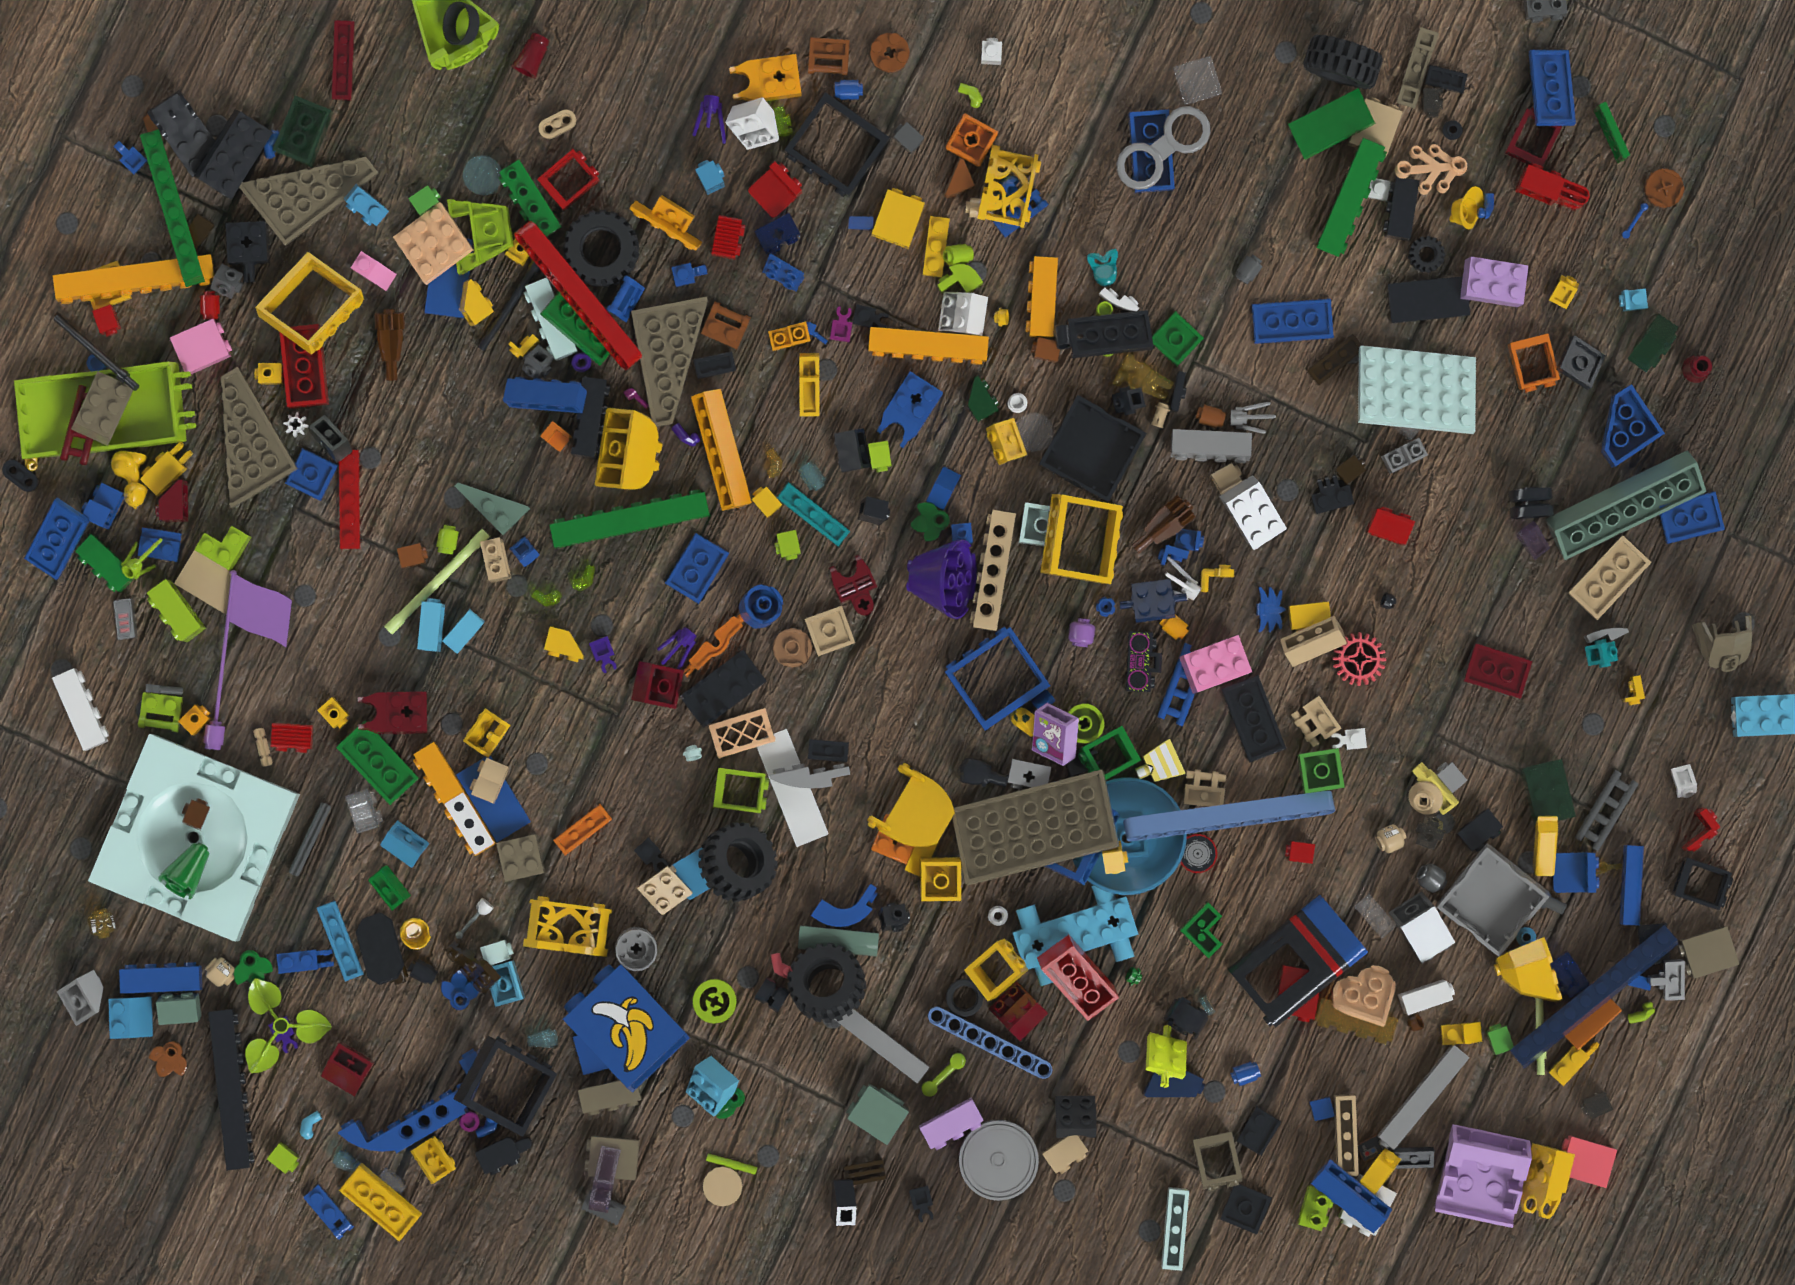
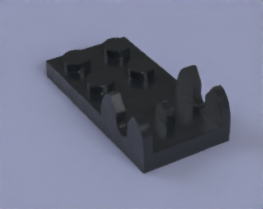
M178 90L148 110L147 113L193 178L215 140L183 93Z
M742 650L691 689L684 692L680 698L704 729L767 682V680L746 652Z

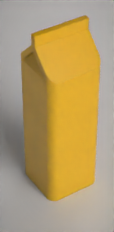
M1538 816L1536 821L1533 870L1536 876H1554L1558 816Z

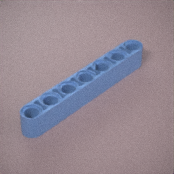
M936 1006L929 1010V1021L945 1031L1039 1078L1045 1079L1052 1074L1051 1064L1039 1056L941 1007ZM935 1010L942 1012L943 1016L939 1021H934L931 1018V1013ZM952 1019H957L960 1022V1027L957 1030H952L949 1027V1022ZM970 1028H975L978 1031V1035L974 1039L967 1037L966 1033ZM988 1037H993L996 1041L992 1048L984 1045V1041ZM1005 1046L1013 1048V1054L1010 1057L1002 1054V1049ZM1023 1055L1031 1057V1063L1027 1066L1020 1063V1058ZM1041 1064H1046L1049 1067L1048 1072L1044 1075L1038 1073V1067Z

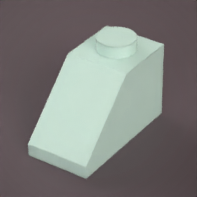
M506 940L480 947L483 959L490 965L512 959L511 955L514 954L511 943H507Z

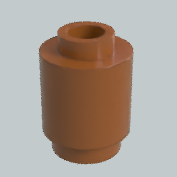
M1205 404L1202 408H1198L1196 418L1199 419L1198 423L1213 428H1222L1226 416L1222 409Z

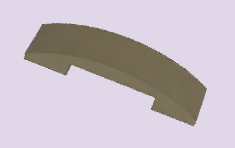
M1420 27L1397 97V104L1415 109L1439 36L1438 32Z

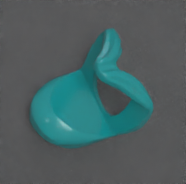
M1117 249L1107 251L1104 256L1098 253L1087 255V261L1092 268L1094 279L1101 286H1109L1116 280ZM1095 259H1097L1098 261H1100V262H1102V263H1104V264H1098V263H1096V262H1095Z

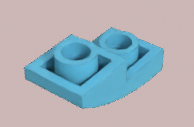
M469 609L442 642L458 654L485 621Z

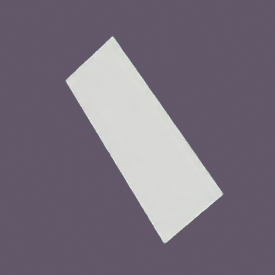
M787 729L773 734L776 738L775 742L757 747L769 779V775L773 774L774 769L785 768V771L793 770L792 766L801 764ZM770 779L796 847L829 834L811 788L792 787Z

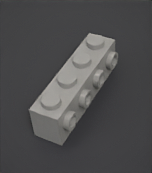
M1173 429L1171 433L1170 457H1175L1176 460L1181 461L1187 460V458H1195V461L1215 459V462L1234 460L1235 463H1246L1251 458L1252 433Z

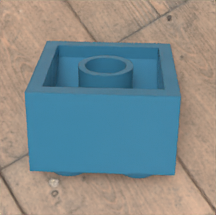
M152 997L110 998V1039L152 1037Z

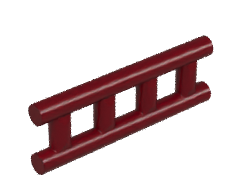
M84 385L78 386L60 459L64 461L68 460L69 455L80 457L79 463L81 465H87L93 439L71 430L87 395L85 393L86 386ZM73 437L85 439L83 450L71 447Z

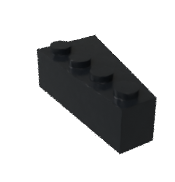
M583 377L582 386L587 390L583 413H577L576 424L578 425L574 430L573 437L575 446L571 449V454L574 457L597 460L601 446L599 440L604 426L602 419L606 414V409H608V405L605 404V397H609L610 385H607V380Z

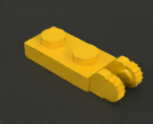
M1596 1041L1586 1052L1582 1049L1577 1050L1572 1046L1548 1073L1564 1086L1586 1063L1590 1055L1593 1054L1600 1044Z

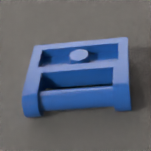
M625 275L621 288L612 304L608 305L606 310L620 320L627 322L631 311L634 310L645 288L634 279Z

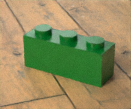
M90 534L75 550L78 554L77 559L84 565L88 563L93 568L91 572L99 579L103 577L107 581L106 586L113 592L116 590L122 592L133 581V579L127 578L123 574L121 566L123 561L95 535Z

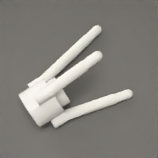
M1167 556V560L1188 581L1184 583L1168 572L1165 573V576L1182 586L1181 591L1187 594V600L1188 598L1194 600L1201 590V587L1197 585L1198 582L1192 579L1174 560L1170 559V556ZM1173 590L1174 594H1182L1181 592Z

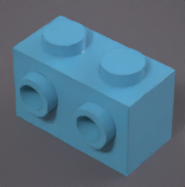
M705 160L698 164V168L695 170L707 195L725 187L722 179L725 176L719 163L715 165L714 161L709 162Z
M357 184L354 185L344 198L345 202H347L346 207L353 213L358 211L362 214L361 219L369 226L372 223L377 226L389 212L384 205Z

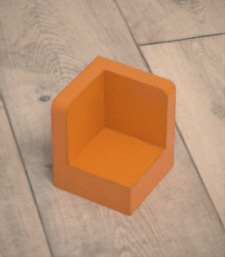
M553 421L540 436L559 452L562 451L572 438L570 434Z

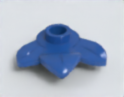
M460 970L452 976L450 982L443 981L441 983L443 996L450 1000L451 1006L456 1010L465 1009L469 1005V1001L476 998L479 993L474 988L473 981L468 982ZM458 996L462 998L461 1004L456 1002Z

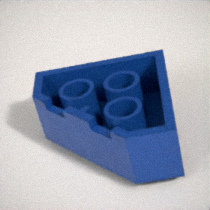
M1632 384L1611 397L1601 453L1612 468L1665 434Z

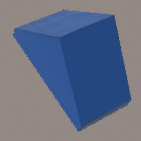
M943 466L926 502L932 503L937 508L944 510L961 475Z

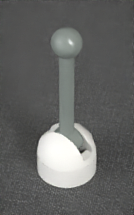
M481 898L477 903V913L461 931L456 932L455 937L457 939L463 937V933L479 915H487L494 909L486 899Z

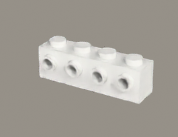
M73 668L53 677V682L83 751H88L108 742V730L105 725L102 726L100 723L101 714L97 707H93L91 702L93 696L90 690H86L83 684L85 682L83 673Z

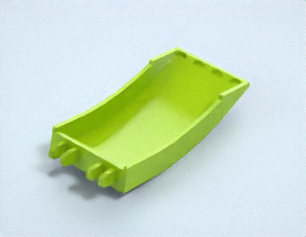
M169 361L121 368L125 369L130 374V377L140 386L136 391L133 390L108 446L93 440L90 453L186 442V430L196 428V423L185 424L184 417L195 416V411L184 412L181 390L192 389V384L184 383L181 385L180 378L190 377L191 372H179V363ZM110 369L99 371L118 380ZM97 371L14 380L22 459L61 455L78 386H86L85 393H88ZM73 437L71 447L83 450L85 439Z

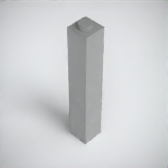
M854 1008L852 1009L853 1014L849 1017L847 1014L842 1016L843 1020L838 1021L839 1024L916 1083L920 1081L929 1069L927 1064Z
M1451 1045L1377 1135L1380 1139L1378 1143L1386 1149L1390 1147L1394 1150L1468 1061L1469 1057L1458 1047Z

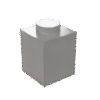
M1444 762L1436 769L1438 771L1436 775L1451 793L1468 781L1453 762L1449 764Z

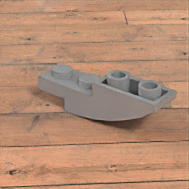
M803 763L792 766L793 770L785 771V768L774 769L773 774L769 776L771 780L792 787L825 788L833 786L831 778L850 775L849 766L841 763L833 765L831 770L825 771V767L813 769L814 773L810 774L809 766L804 767Z

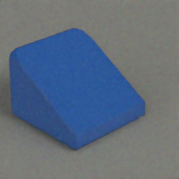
M525 536L509 548L524 567L540 555Z
M1044 690L1033 698L1031 702L1036 709H1039L1046 703L1053 704L1055 699L1048 690Z
M1330 1097L1310 1101L1315 1121L1335 1117Z

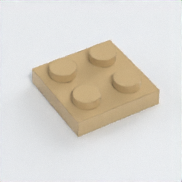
M842 606L805 619L818 656L855 643Z

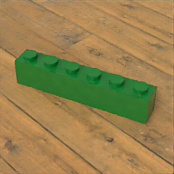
M1362 137L1316 248L1339 257L1340 253H1345L1348 243L1345 242L1347 236H1352L1356 227L1353 224L1355 217H1360L1364 208L1361 206L1363 199L1368 198L1371 192V188H1369L1371 180L1375 181L1379 170L1376 169L1378 163H1383L1387 154L1384 151L1385 146Z

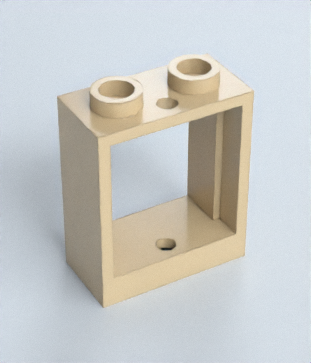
M499 537L481 541L480 544L488 581L494 583L512 579L503 539Z

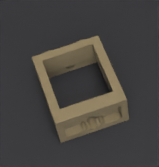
M1232 1132L1193 1140L1203 1190L1215 1191L1220 1189L1219 1186L1227 1185V1187L1239 1185V1182L1242 1181V1174ZM1229 1144L1235 1175L1207 1180L1200 1150Z

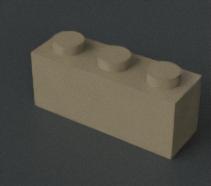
M620 1080L578 1089L582 1112L588 1113V1116L599 1114V1110L607 1108V1111L617 1110L619 1105L626 1104L627 1107L638 1105V1101L642 1100L640 1087L632 1093Z

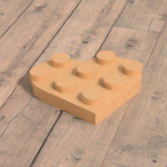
M1373 965L1371 968L1362 970L1358 977L1348 976L1337 981L1332 990V1005L1335 1009L1346 1015L1384 1027L1396 983L1389 975L1387 969Z

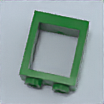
M1123 726L1078 749L1079 760L1082 764L1086 765L1089 770L1087 773L1100 770L1089 749L1112 736L1127 762L1105 774V780L1141 761Z

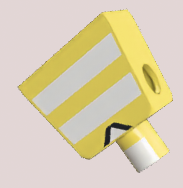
M1170 739L1142 756L1145 764L1135 769L1139 779L1151 775L1153 782L1185 774Z

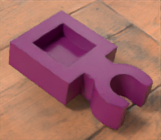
M838 306L837 316L839 320H833L830 340L850 343L852 322H847V319L850 318L852 311L851 308H848V313L842 315L840 313L841 307Z

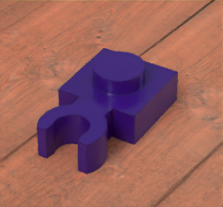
M608 636L589 643L596 662L602 660L601 669L604 673H607L605 668L607 664H612L613 669H617L616 663L610 659V656L615 655Z
M287 1016L283 1017L291 1024ZM271 1023V1024H269L268 1026H269V1028H270L272 1034H274L275 1031L273 1030V1027H272V1024H273V1023ZM289 1028L283 1034L278 1033L275 1037L276 1042L283 1041L282 1048L285 1053L289 1052L287 1049L289 1043H292L295 1049L298 1048L297 1041L291 1038V1035L295 1034L293 1028Z

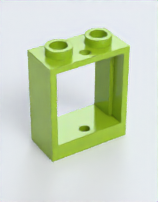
M718 768L713 807L761 813V810L766 808L767 798H763L764 790H768L769 778H766V774ZM726 774L760 778L757 807L723 803Z

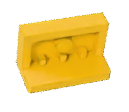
M435 1136L410 1151L431 1184H434L456 1169L453 1158L446 1154L442 1141Z

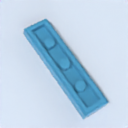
M336 900L317 907L344 980L348 981L363 975L364 972Z

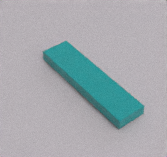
M789 482L776 497L838 547L850 533V530Z

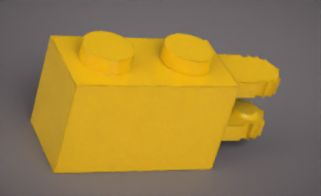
M179 442L170 452L160 453L155 459L156 463L152 467L148 466L141 473L142 477L140 480L158 497L187 470L183 464L192 456L193 452L187 451L179 460L175 457L184 446L182 442Z

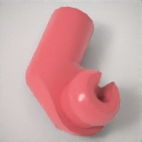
M780 953L771 954L774 972L783 978H787L788 972H792L791 967L782 963Z

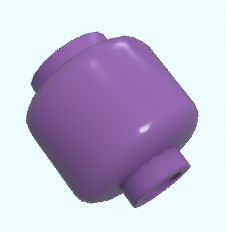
M1078 618V622L1070 624L1068 640L1072 642V645L1088 647V645L1093 643L1095 626L1089 624L1090 620Z

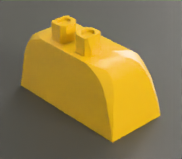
M606 409L595 486L640 489L650 481L653 471L659 470L660 463L655 460L656 453L662 451L663 445L658 441V430L652 419L635 410Z

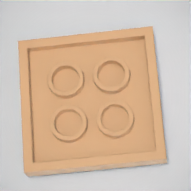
M441 202L393 236L426 285L474 250Z

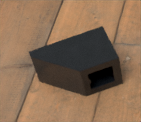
M833 1180L830 1217L836 1226L855 1225L857 1206L853 1180Z

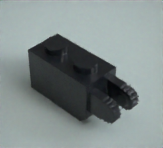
M508 1136L476 1151L475 1155L484 1174L490 1173L492 1176L502 1171L500 1167L508 1164L511 1167L518 1164L519 1158L522 1157L521 1153L529 1150L533 1142L527 1137L515 1141L514 1138Z

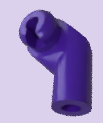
M679 423L672 427V431L678 439L689 446H696L700 442V438L696 433H692L689 436Z

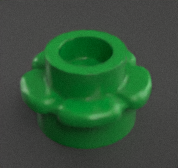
M1131 967L1126 973L1125 981L1129 982L1130 986L1133 984L1137 985L1141 981V969Z

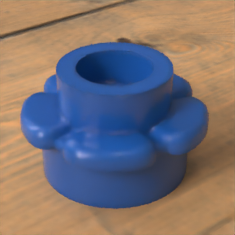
M1102 597L1099 599V603L1096 604V610L1104 617H1107L1109 614L1112 615L1115 612V602L1111 598Z

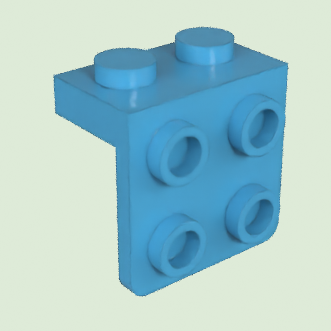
M702 847L673 864L677 870L675 874L693 892L692 895L687 897L689 900L710 889L706 885V879H702L700 874L702 873V868H699L698 862L701 861L699 851L703 849Z

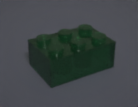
M294 96L273 151L278 155L312 168L334 112Z
M1562 759L1520 768L1534 826H1536L1538 816H1558V821L1576 817Z

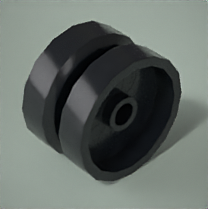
M1526 487L1508 491L1509 502L1522 503L1520 506H1513L1509 509L1510 519L1554 516L1553 505L1540 503L1541 501H1548L1553 498L1552 488Z

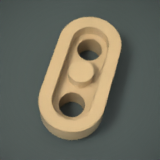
M562 110L541 121L539 133L545 139H553L571 130L576 125V116L570 110ZM565 117L570 118L568 124L563 123ZM551 126L553 128L552 132L547 133L545 131L546 127Z

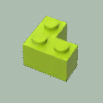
M231 526L222 542L204 533L194 550L231 571L249 543L251 536Z

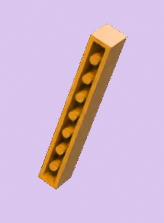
M212 255L198 256L205 282L199 284L200 286L210 285L215 276ZM177 259L53 275L55 298L61 304L73 303V300L81 299L83 302L91 301L93 297L101 296V299L112 298L114 294L130 296L132 292L140 291L141 294L151 293L152 289L168 291L172 290V287L180 286V288L192 287L185 286Z

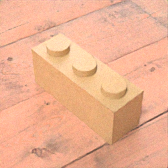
M1335 616L1280 639L1284 653L1292 667L1347 644L1343 629Z

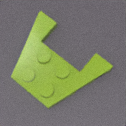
M453 199L447 200L449 214L452 218L470 215L475 252L466 255L456 263L459 275L467 273L514 246L507 206L455 201Z

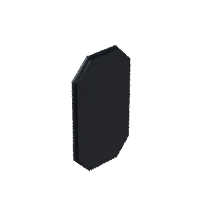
M380 912L363 918L357 928L356 936L367 978L379 985L398 979L404 967V962L393 920Z

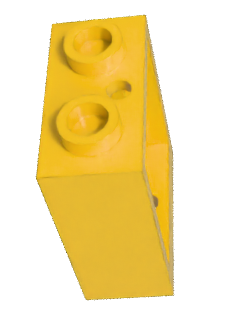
M1005 938L994 943L964 969L987 1001L997 998L1029 970L1026 967L1025 961L1016 954L1013 945L1006 941ZM997 950L1014 971L998 987L995 986L980 966Z

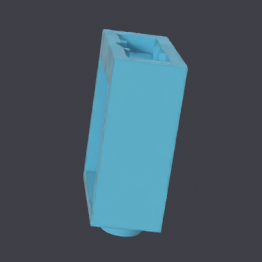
M427 598V602H422L417 646L419 650L441 652L445 605L439 599Z

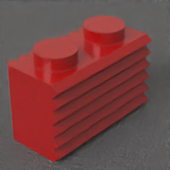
M718 216L712 256L733 260L736 259V255L740 256L742 244L738 243L740 236H744L746 226L742 224V219Z
M272 723L270 745L275 747V751L287 752V748H295V752L307 753V749H312L314 726Z

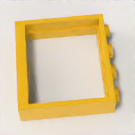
M307 252L255 308L261 319L312 355L323 346L324 341L329 336L334 335L342 322L344 323L348 320L354 309L361 306L364 298L361 289ZM314 270L350 297L308 341L271 313Z
M1052 494L1040 573L1101 584H1111L1114 577L1113 569L1117 557L1116 549L1120 538L1119 529L1123 517V506L1062 494ZM1068 503L1109 510L1099 576L1058 569Z

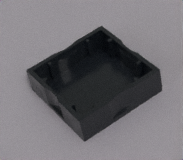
M1077 395L1038 466L1101 501L1108 503L1147 433L1122 419L1111 416L1101 407Z

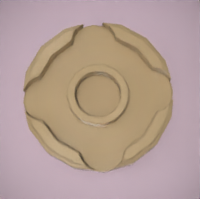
M716 1167L709 1171L704 1178V1195L714 1205H731L741 1195V1177L731 1168Z

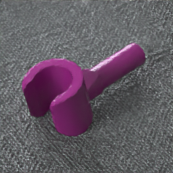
M628 388L624 391L629 401L635 398L644 408L647 409L649 407L633 388Z

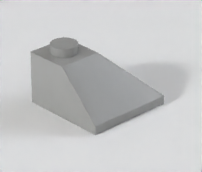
M94 970L75 979L57 991L76 1026L98 1013L104 987Z

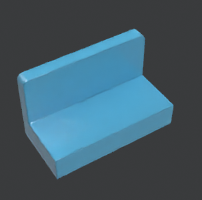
M397 820L387 832L380 845L412 868L430 843Z

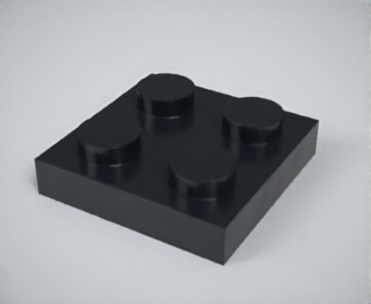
M1574 335L1570 337L1556 370L1589 390L1594 384L1606 355Z
M1241 1184L1234 1186L1220 1220L1258 1234L1272 1197Z

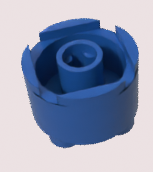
M754 586L742 597L739 603L740 615L752 628H765L781 615L783 599L780 593L771 586Z

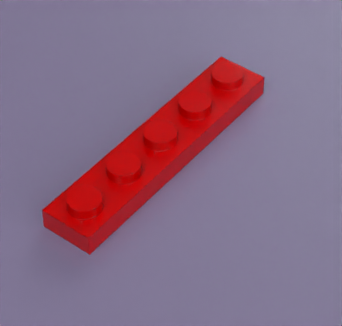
M352 450L353 452L339 461L340 549H361L359 450Z

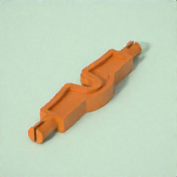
M740 614L737 617L733 616L714 632V636L720 642L719 646L714 647L711 643L705 641L689 659L690 664L684 669L683 673L687 678L695 669L700 670L712 657L722 654L727 649L730 639L743 627L742 622L744 620Z

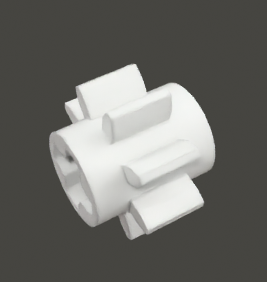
M296 412L295 417L288 415L289 421L283 423L289 428L286 430V433L293 431L294 437H297V433L305 435L303 430L309 427L304 423L307 418L304 416L300 419L298 412ZM297 420L301 426L295 430L292 423H296Z

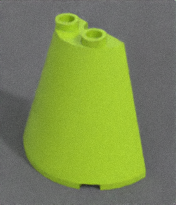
M412 0L428 60L432 67L437 70H441L442 67H446L447 70L454 69L472 61L489 47L487 45L489 40H494L499 30L498 22L470 0ZM456 1L473 6L479 14L480 24L477 36L467 45H452L447 42L443 34L445 12ZM466 8L460 12L456 21V33L460 41L464 38L469 24Z

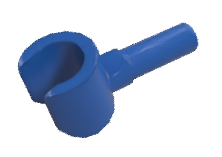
M806 322L809 335L816 337L826 344L828 340L815 332L817 325Z

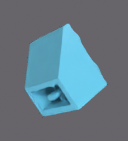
M710 1056L695 1066L686 1093L714 1117L733 1096L739 1080Z

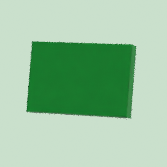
M1603 102L1594 109V113L1616 162L1620 163L1631 155L1607 102Z

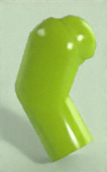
M960 83L958 92L969 95L970 105L973 108H979L983 102L979 90L976 87Z
M1643 1003V1011L1628 1014L1629 1023L1646 1021L1655 1012L1653 1003Z

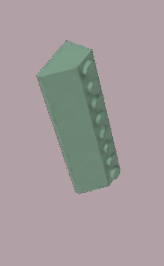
M1687 450L1547 518L1546 522L1563 559L1567 560L1707 491L1698 463Z

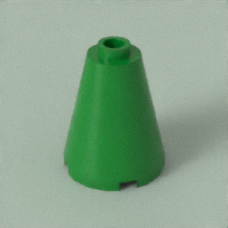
M200 842L198 844L193 843L159 875V881L162 882L164 880L167 883L165 887L182 898L187 895L189 896L188 899L191 900L195 895L210 855L207 851L208 847Z

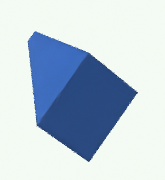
M849 216L848 229L873 231L874 217Z
M1638 976L1628 984L1629 986L1649 991L1651 988L1648 983V977Z

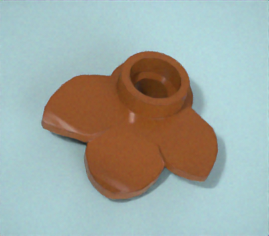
M169 1041L164 1046H156L150 1052L149 1058L157 1062L156 1072L160 1077H165L172 1071L183 1076L187 1068V1061L182 1055L183 1050L178 1042ZM169 1049H173L175 1054H171Z

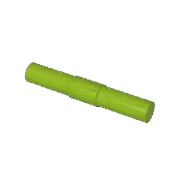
M709 1153L706 1159L708 1162L756 1175L758 1168Z

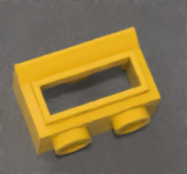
M485 708L479 714L477 721L467 732L463 741L489 758L511 725ZM497 721L499 725L494 732L487 734L486 738L489 740L482 748L478 744L492 723Z

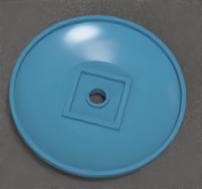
M1118 778L1107 781L1106 785L1111 809L1116 810L1120 814L1115 828L1118 841H1121L1122 850L1127 851L1128 863H1125L1126 871L1118 874H1106L1101 852L1087 881L1101 890L1119 895H1134L1150 891L1165 882L1179 866L1185 852L1187 834L1124 843L1122 841V837L1125 834L1123 820L1136 816L1180 811V808L1165 790L1149 781L1137 778ZM1084 856L1072 859L1077 869Z

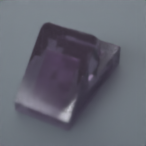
M1534 521L1518 532V540L1534 560L1550 549L1541 530Z

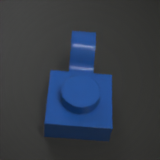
M120 141L113 146L123 155L119 161L134 175L148 162L134 147L128 150Z
M687 263L672 267L676 287L696 283V276L708 274L705 265L692 268V264Z

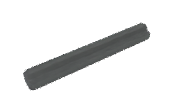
M324 802L320 804L289 869L290 874L299 876L331 809L330 805Z

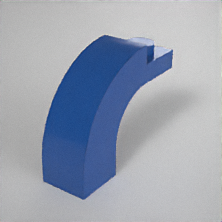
M870 883L860 900L850 908H836L822 899L811 916L826 925L844 927L858 923L872 911L873 908L868 906L867 902L872 903L878 894L875 892L877 887Z

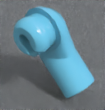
M318 1111L302 1120L300 1135L306 1140L313 1137V1124L322 1119Z

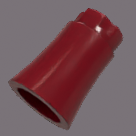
M532 33L511 67L527 77L536 79L540 64L547 51L548 39L537 33Z
M1703 355L1690 356L1682 365L1684 377L1693 383L1705 380L1712 370L1710 359ZM1697 364L1701 365V371L1697 369Z

